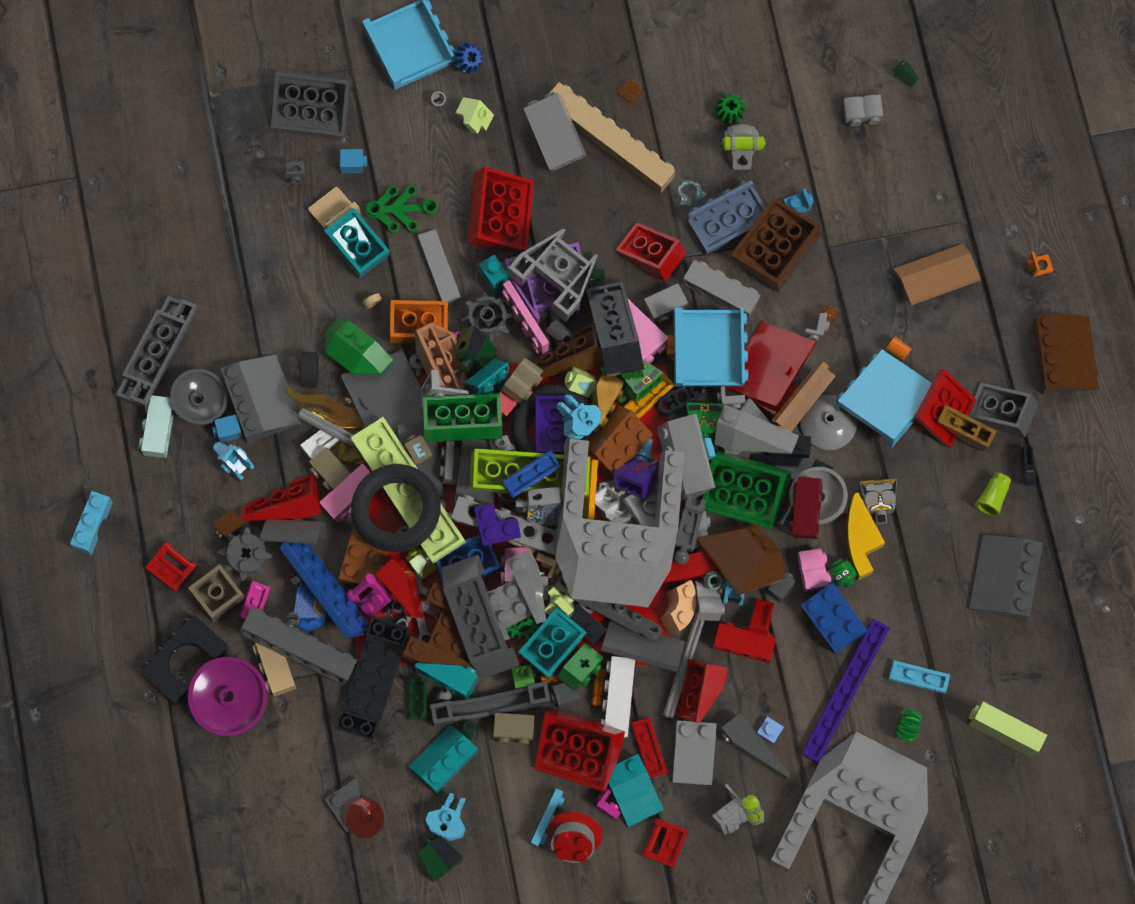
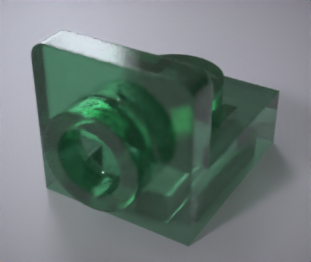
M585 252L584 258L590 261L592 253ZM592 269L589 280L596 282L605 278V269Z

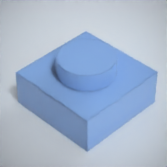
M767 716L757 735L774 744L784 726Z

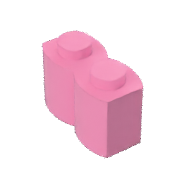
M821 548L798 552L797 559L804 592L827 587L831 583V576L829 571L826 572L825 564H827L826 553H822Z

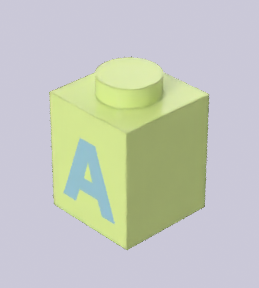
M573 367L565 377V385L570 391L587 398L590 397L598 382L592 374Z

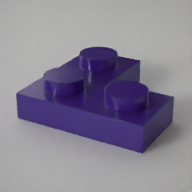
M493 503L474 508L483 546L521 538L517 518L498 522Z

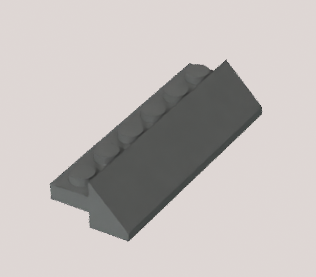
M170 296L167 297L161 310H156L122 374L124 380L116 393L118 398L131 402L137 407L147 406L199 307L198 305L183 299L180 301Z

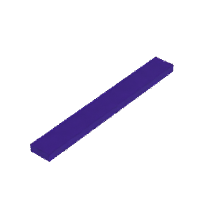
M872 619L867 628L868 632L864 634L806 743L801 753L802 756L817 764L819 763L890 627Z

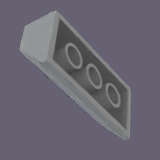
M697 414L671 420L657 427L663 451L684 452L681 500H685L688 495H691L692 499L715 488Z

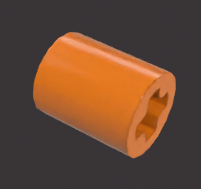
M895 336L885 350L903 362L912 351V348Z

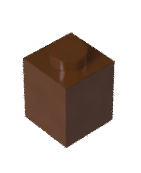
M231 509L213 524L216 529L214 533L221 540L225 538L228 542V533L236 536L245 527L244 522Z

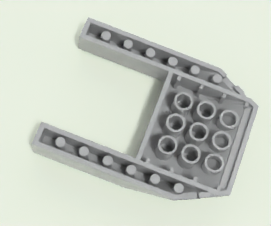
M569 439L565 442L555 559L560 567L564 583L568 588L567 591L570 599L648 607L671 570L679 524L684 452L665 450L660 453L654 527L582 518L589 441Z
M855 732L821 758L769 863L786 872L790 869L823 802L893 838L861 904H885L928 813L927 767Z

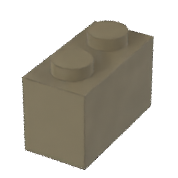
M327 447L309 461L311 467L309 470L316 478L320 477L324 481L322 485L328 492L333 491L350 475V472Z
M495 713L494 740H497L498 743H509V740L517 741V744L528 745L529 742H533L534 715Z

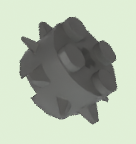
M484 292L482 297L478 298L476 302H466L469 307V315L461 319V321L469 323L470 327L475 325L492 342L493 338L498 335L509 333L506 328V319L514 315L511 312H506L503 305L505 298L501 297L496 300L494 297L487 296ZM485 316H490V319L486 320Z
M247 527L243 534L236 537L228 533L227 537L230 543L227 548L218 550V554L226 557L227 565L224 569L225 572L233 570L239 573L241 581H245L247 574H251L254 571L263 575L261 564L264 560L272 558L271 554L265 552L263 545L265 541H261L260 538L251 535ZM241 550H248L250 552L248 555L250 558H242Z

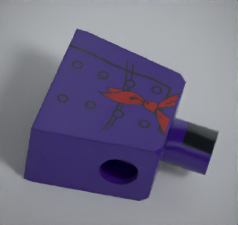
M635 458L613 473L615 488L645 500L658 484V461L651 458L646 462Z

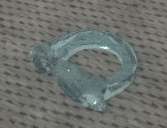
M695 181L683 182L677 191L681 198L680 204L688 207L700 204L704 196L707 195L706 192L702 191L698 182ZM691 184L697 188L695 202H692L682 192V188L685 185Z

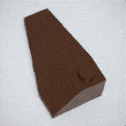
M594 323L573 333L574 337L566 343L564 341L558 344L559 347L553 352H546L532 363L543 370L540 376L548 377L566 374L573 367L584 371L602 366V352Z

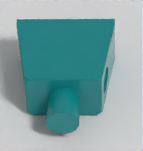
M493 255L478 265L477 272L495 298L503 295V284L501 286L498 285L501 282H507L510 278L497 257Z

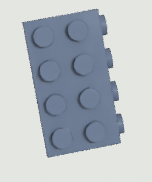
M752 180L749 182L743 181L734 190H726L717 199L711 198L700 208L694 207L689 210L686 221L706 254L748 233L766 207L754 189Z

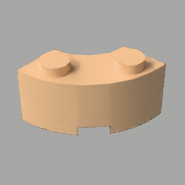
M692 580L684 582L666 592L668 608L660 619L669 635L684 629L694 615L696 592Z

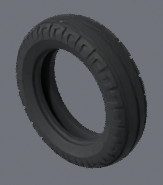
M549 385L534 390L527 401L523 399L517 405L512 416L511 437L518 452L536 453V445L531 441L528 434L529 420L536 411V396L574 395V399L579 404H592L585 396L570 391L566 386ZM592 431L588 436H584L580 440L589 441L595 433Z
M404 464L385 465L370 472L357 486L351 502L352 521L359 535L371 546L386 552H403L422 544L436 528L441 511L439 493L432 480L419 469ZM391 483L408 484L415 488L422 498L423 508L419 520L413 527L401 533H386L379 530L373 525L369 515L370 502L375 493Z

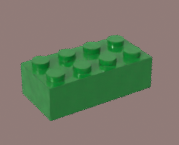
M500 393L423 397L425 442L503 438Z

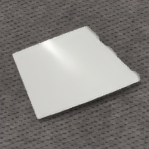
M614 479L609 482L599 483V486L596 487L595 509L609 522L626 524L635 522V519L623 502L626 497L632 494L615 488Z

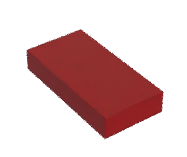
M755 598L748 631L763 635L768 634L774 603Z

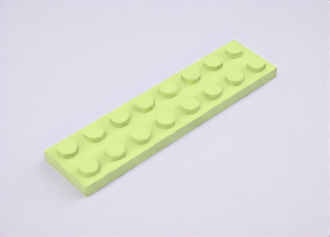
M384 417L351 437L372 471L390 464H404L417 468ZM391 483L384 486V490L409 528L413 527L422 513L423 503L420 493L412 486L404 483ZM442 505L436 528L429 538L420 544L432 563H435L466 543Z

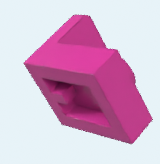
M609 789L605 793L602 791L596 799V802H598L596 808L616 821L621 813L618 811L619 807L611 801L609 803L605 802L611 794Z

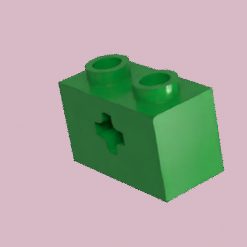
M584 643L562 668L558 678L577 691L580 686L585 687L591 680L589 677L591 674L596 675L602 667L600 662L603 657Z

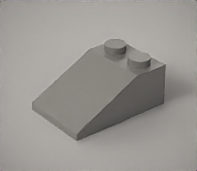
M676 722L672 783L712 786L716 723Z

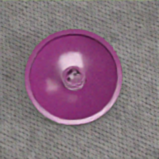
M221 657L211 660L196 672L189 686L188 703L194 719L205 730L216 735L235 736L250 730L261 719L267 706L268 694L262 675L253 665L239 658Z

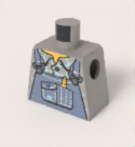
M560 487L529 490L527 500H515V512H526L528 523L557 526L561 504Z

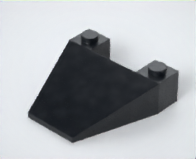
M754 455L752 458L754 461L792 471L788 490L775 526L780 531L794 537L792 532H790V521L794 520V513L791 512L789 499L793 481L801 472L809 468L825 467L832 470L833 467L815 458Z

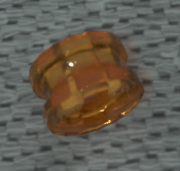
M829 304L826 306V310L822 311V313L828 314L827 319L831 322H836V317L841 315L838 309Z

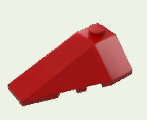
M311 474L290 482L291 486L281 491L278 488L274 490L270 497H261L241 507V520L300 519L316 516L322 512V505L319 503L321 497L315 476Z

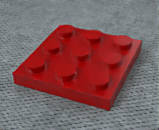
M939 369L914 418L945 447L951 448L957 436L937 423L944 406L947 405L968 416L976 399L945 369Z

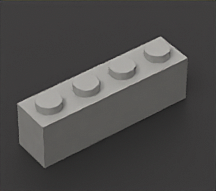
M694 260L682 283L729 310L744 308V313H747V319L750 318L761 296L755 289L744 287L740 281L734 278L729 279L723 272L709 268L703 261L698 262Z

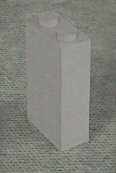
M551 92L544 96L545 99L540 101L533 100L527 104L528 107L523 109L549 170L555 171L587 155L561 94Z

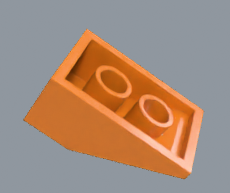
M390 301V343H415V330L429 323H434L448 330V301Z

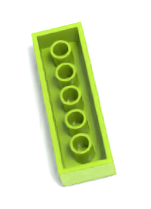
M474 449L471 452L469 491L508 493L502 481L544 455V453ZM554 454L561 467L520 494H527L532 489L560 487L561 496L564 455ZM590 457L587 459L584 498L589 495Z

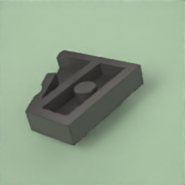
M357 778L324 799L346 832H349L363 822Z

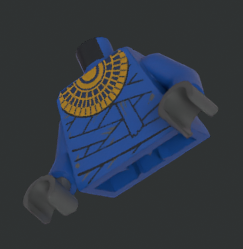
M294 572L293 574L296 577H293L291 582L295 585L300 583V586L297 587L294 612L286 616L290 619L287 622V626H294L306 632L325 626L326 616H329V614L298 572Z

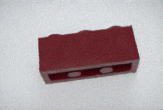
M798 477L797 482H794L793 493L796 494V499L792 501L791 506L794 520L790 521V532H792L795 538L818 539L823 489L821 478Z

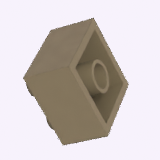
M220 564L189 587L192 595L213 622H216L245 599L243 593Z

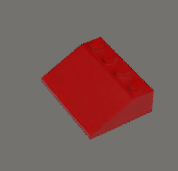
M487 167L476 171L473 181L467 244L491 249L526 251L528 247L534 180Z
M556 709L545 712L534 769L604 792L621 753L625 731Z

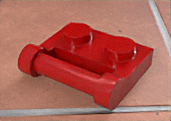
M166 542L145 568L173 591L177 592L188 577L197 569L198 565L195 562H190L172 548V544ZM169 554L186 568L185 571L179 570L165 559L164 556Z
M655 818L653 821L654 827L645 850L641 852V856L674 869L688 830ZM661 828H664L667 832L657 855L652 853Z

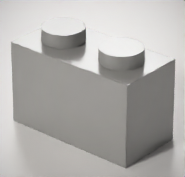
M675 284L645 298L643 305L654 324L659 322L660 324L667 321L673 315L674 308L686 310L688 301L679 284Z

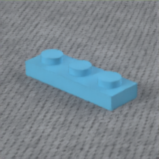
M555 790L531 841L532 846L538 848L540 844L544 845L548 837L547 833H545L548 825L555 817L556 809H561L564 803L563 791Z

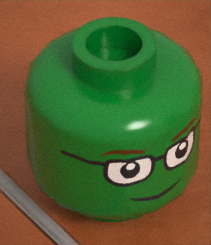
M841 558L829 566V575L837 587L845 586V588H848L855 583L854 578L857 576V571L849 560L843 561Z

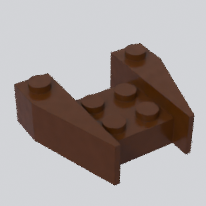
M434 582L429 586L422 602L440 610L429 638L425 643L412 636L408 637L400 657L414 663L458 665L464 668L466 666L473 668L470 662L464 660L467 652L443 586Z

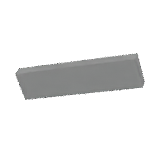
M436 229L419 234L418 239L441 301H448L449 303L461 299Z

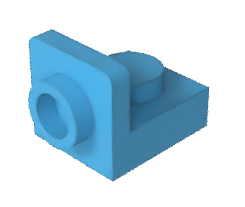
M806 188L802 189L799 194L783 199L784 204L801 214L811 211L812 203H814L811 193H807Z

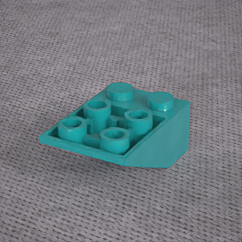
M493 359L465 381V388L471 395L493 394L498 389L501 391L509 379V364Z

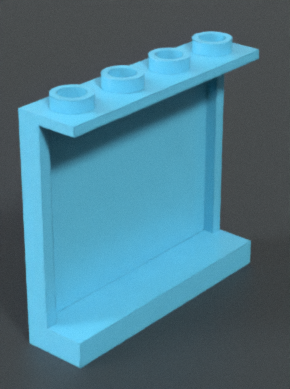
M429 0L416 1L372 22L369 18L362 21L363 29L394 90L455 63L452 60L456 55L454 53L455 50L452 45H448L446 41L448 40L447 34L444 30L440 29V21L437 15L432 14V6Z
M674 308V386H743L745 381H748V370H745V362L748 361V351H744V343H747V332H744V325H747V313H744V308H740V310H683L682 308Z
M882 349L878 355L875 353L872 356L867 367L864 366L860 370L859 377L856 380H851L847 386V391L839 394L836 399V410L839 411L842 407L887 439L885 445L892 449L916 420L914 416L932 383Z

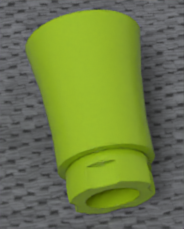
M994 473L982 495L975 503V507L988 516L998 517L1009 490L1011 479L1001 473Z

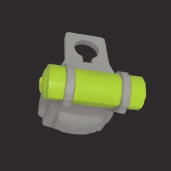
M738 124L727 128L722 145L725 151H731L733 155L734 170H750L754 152L763 151L766 142L763 136H759L754 126ZM741 155H745V158L748 160L744 165L737 163Z
M725 784L726 791L733 800L712 815L716 827L726 835L737 831L739 825L746 821L752 825L763 824L764 812L761 809L759 800L753 795H748L742 800L728 784Z

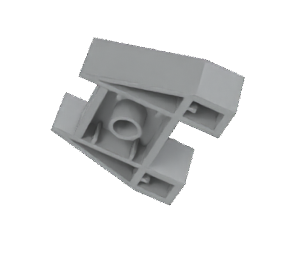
M563 228L522 252L509 266L507 275L522 286L534 271L540 274L562 292L553 303L551 310L564 321H567L579 306L598 255L595 254L590 261L586 260L561 240L566 231Z
M531 551L522 552L507 560L515 577L514 580L490 592L486 588L505 641L510 639L507 628L531 616L534 617L537 624L546 621L540 570Z

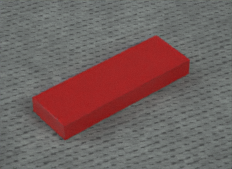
M650 717L631 722L639 752L650 779L667 774L668 772Z

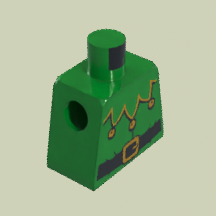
M643 360L644 370L618 375V379L624 382L623 389L634 403H638L662 383L663 372Z
M687 402L686 415L697 414L703 439L715 438L717 422L722 413L723 404Z

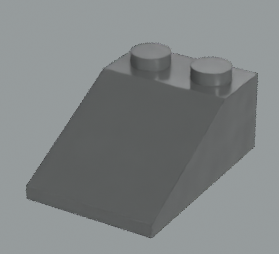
M981 382L975 395L976 401L968 416L1008 434L1026 437L1039 403L1030 393Z

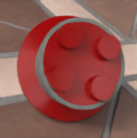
M580 812L561 813L550 821L547 828V836L553 853L558 859L570 863L587 861L600 846L603 838L602 829L598 822Z

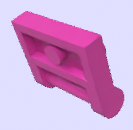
M367 574L359 585L351 588L346 594L347 598L355 601L369 618L374 616L392 600L390 593L378 582L373 574ZM367 587H371L373 590L363 597L361 592Z

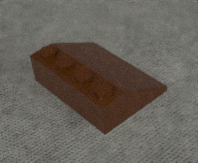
M773 197L731 254V257L761 282L779 292L820 237L821 225Z
M1065 314L1036 315L1032 323L1042 394L1099 390L1089 316Z

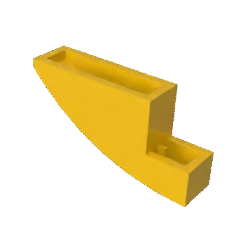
M857 492L853 496L847 516L846 544L850 563L857 571V580H860L872 574L874 570L866 555L882 548L885 542Z

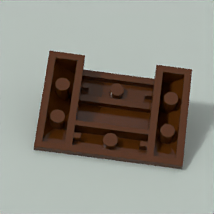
M741 524L696 539L697 544L739 595L786 579L781 551L759 524Z

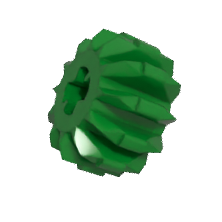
M732 92L729 97L724 93L723 99L718 98V104L715 105V110L718 111L716 116L722 117V123L728 120L729 125L732 124V120L738 123L739 118L743 119L745 116L744 112L747 110V107L744 106L745 100H740V95L733 97L734 94Z
M907 708L901 711L895 731L897 739L910 743L916 740L922 720L920 712Z

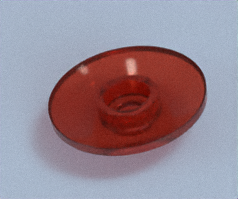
M369 798L358 799L348 808L346 823L349 830L355 836L370 838L382 829L384 813L376 801ZM367 814L370 816L369 822L365 820Z

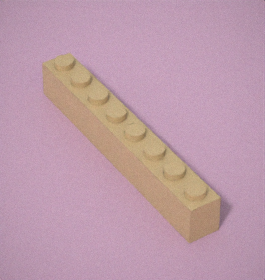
M559 82L551 92L561 94L575 129L659 193L675 177L674 167L670 163L659 159L660 157L656 152H650L640 140H634L627 130L617 127L611 118L604 117L598 108L588 105L587 101L582 96L575 95L569 86L562 85Z

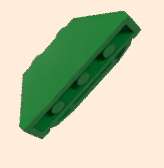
M338 317L326 330L325 353L353 375H382L394 362L374 339L347 319Z

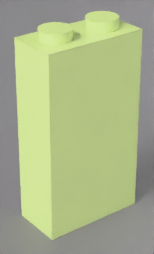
M982 702L980 706L976 705L968 717L971 720L969 726L1030 758L1039 753L1047 737V734L985 702Z

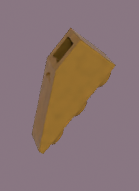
M605 371L591 393L592 405H596L601 410L600 424L593 430L594 433L597 432L599 427L604 428L609 419L606 417L607 413L611 415L616 406L613 402L615 399L619 400L624 392L621 389L624 382L615 376L607 377Z

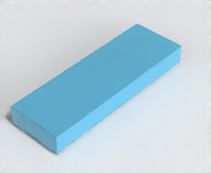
M893 660L888 680L946 694L950 674Z

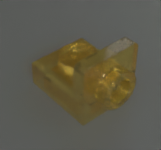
M344 442L339 443L338 460L349 465L366 462L357 448Z

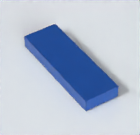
M550 450L502 481V484L511 498H514L559 469L561 465Z

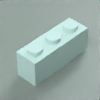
M151 396L150 401L145 406V412L148 413L147 419L143 420L142 431H144V437L140 438L139 449H141L145 456L167 458L174 410L170 398Z

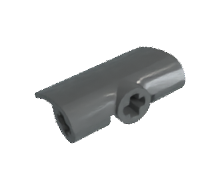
M302 518L266 520L260 540L316 544L318 539L325 538L326 523L324 521H306Z

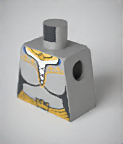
M897 479L860 481L858 485L860 496L870 515H875L877 525L886 524V514H891L895 510Z

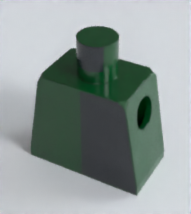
M473 325L461 330L454 355L461 362L459 366L460 371L469 373L470 371L485 367L498 349Z
M425 832L418 838L424 847L418 854L433 883L464 860L463 856L442 836L433 840L428 832Z

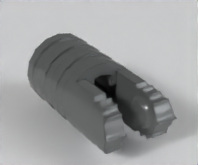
M557 319L546 330L558 343L565 342L567 337L570 339L574 337L573 333Z

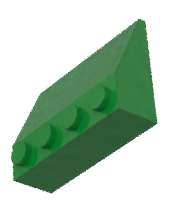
M723 451L715 452L716 456L712 458L710 464L715 488L704 493L703 499L706 501L704 510L747 523L759 524L761 527L772 530L787 493L792 471Z

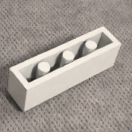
M612 656L611 661L607 660L606 672L610 673L609 680H605L604 692H608L607 700H603L602 711L606 712V717L601 719V724L625 731L624 738H627L635 660Z

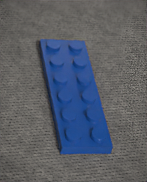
M284 542L279 548L346 638L367 634L369 628L368 620L361 615L356 604L347 598L345 589L338 584L335 576L326 568L322 558L315 553L310 543Z

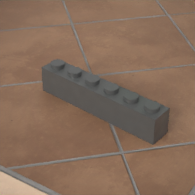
M257 608L250 609L238 634L343 686L348 681L357 662L351 654L342 653L336 650L333 645L318 641L315 636L305 635L297 627H289L283 624L282 620L276 617L271 618L265 615L264 611Z

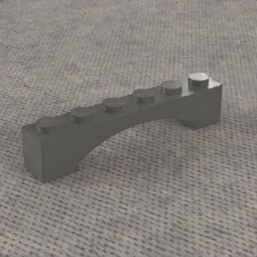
M542 682L499 694L467 700L446 701L431 704L430 706L434 727H440L495 716V713L505 714L550 705V696L547 682Z

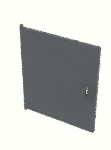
M402 348L399 349L400 351L389 355L394 362L382 375H353L350 372L341 375L365 428L384 417L394 434L398 433L397 425L424 422L423 409H421V386Z

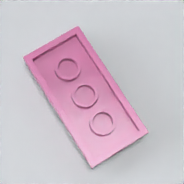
M510 280L503 283L502 294L503 298H505L504 304L507 307L510 306L513 310V318L523 326L521 329L525 337H530L532 340V348L536 353H540L541 356L549 352L547 338Z

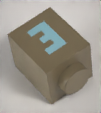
M413 435L406 439L407 443L404 444V448L415 466L432 458L433 455L422 435L418 437Z

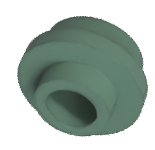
M710 571L704 577V585L709 590H718L723 585V577L717 571ZM716 577V582L710 583V579Z

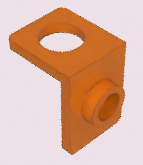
M1031 252L1027 259V267L1033 277L1053 272L1048 254L1036 257L1035 252ZM1038 261H1045L1047 268L1040 270Z

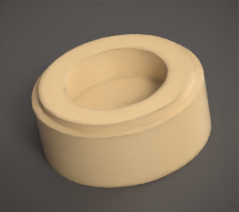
M377 293L369 296L362 303L365 308L369 309L381 303L382 298Z

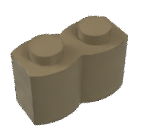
M524 358L501 390L518 403H521L523 399L527 401L533 392L530 390L532 386L537 387L543 379L540 376L543 370L527 358Z

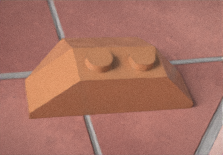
M429 323L415 330L416 351L427 376L431 369L439 370V378L442 379L441 387L464 390L468 373L460 371L459 366L461 362L454 355L457 345L454 333L434 323Z

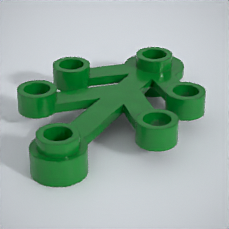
M409 185L406 187V191L392 205H385L390 198L394 199L398 196L397 187L390 186L378 201L367 203L365 213L370 219H379L388 227L391 234H396L399 232V224L396 221H391L385 215L386 213H392L407 226L408 232L415 233L418 230L417 222L408 218L404 213L425 212L427 215H434L438 211V204L434 199H427L423 204L403 205L409 198H414L417 195L416 187ZM413 189L415 192L409 194L408 190ZM391 190L396 191V193L393 195H391L389 192ZM429 206L434 207L432 211L427 210ZM373 208L378 209L376 213L371 212ZM413 224L416 227L415 229H410L409 226ZM396 225L397 229L392 230L390 227Z

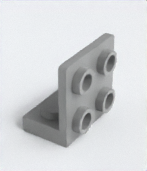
M431 369L421 388V409H423V397L469 395V391L441 387L442 379L439 378V370Z

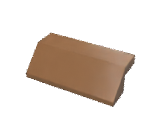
M964 244L894 268L895 276L902 284L904 297L910 305L980 281V276L971 253Z
M824 361L818 362L774 416L771 420L774 425L791 432L835 378V375L828 370L829 366Z

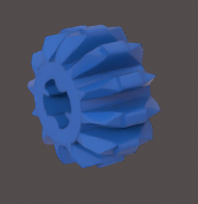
M465 42L464 45H458L459 50L454 51L457 57L452 59L458 62L455 67H461L460 72L462 73L467 71L468 74H471L473 71H479V66L484 64L480 59L485 57L480 55L482 49H477L476 43L471 45L470 42Z

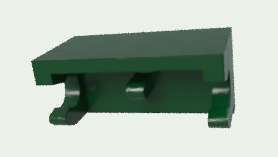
M421 677L419 680L409 678V681H407V720H427L426 677Z

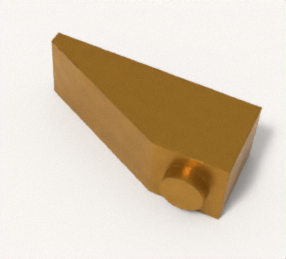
M947 405L944 406L937 420V423L962 441L982 452L989 448L996 433V430Z

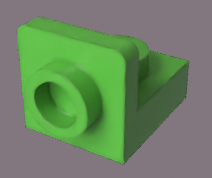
M531 665L511 668L515 688L535 684Z

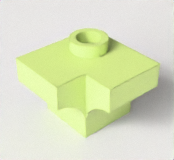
M463 97L456 111V114L463 120V124L472 133L477 134L480 129L487 130L494 116L481 100Z
M553 583L548 588L550 600L544 606L545 612L550 616L557 607L564 614L570 615L574 611V599H570V596L561 593L562 591L559 592V589H556Z

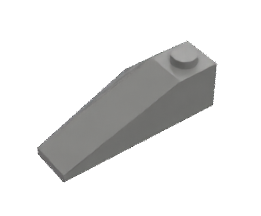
M725 405L717 422L714 444L732 452L749 451L755 453L792 454L799 435Z

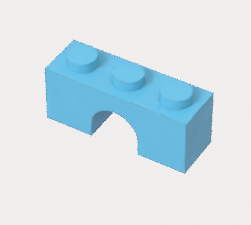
M91 491L70 543L74 550L92 556L98 541L100 524L103 519H107L113 504L110 497Z

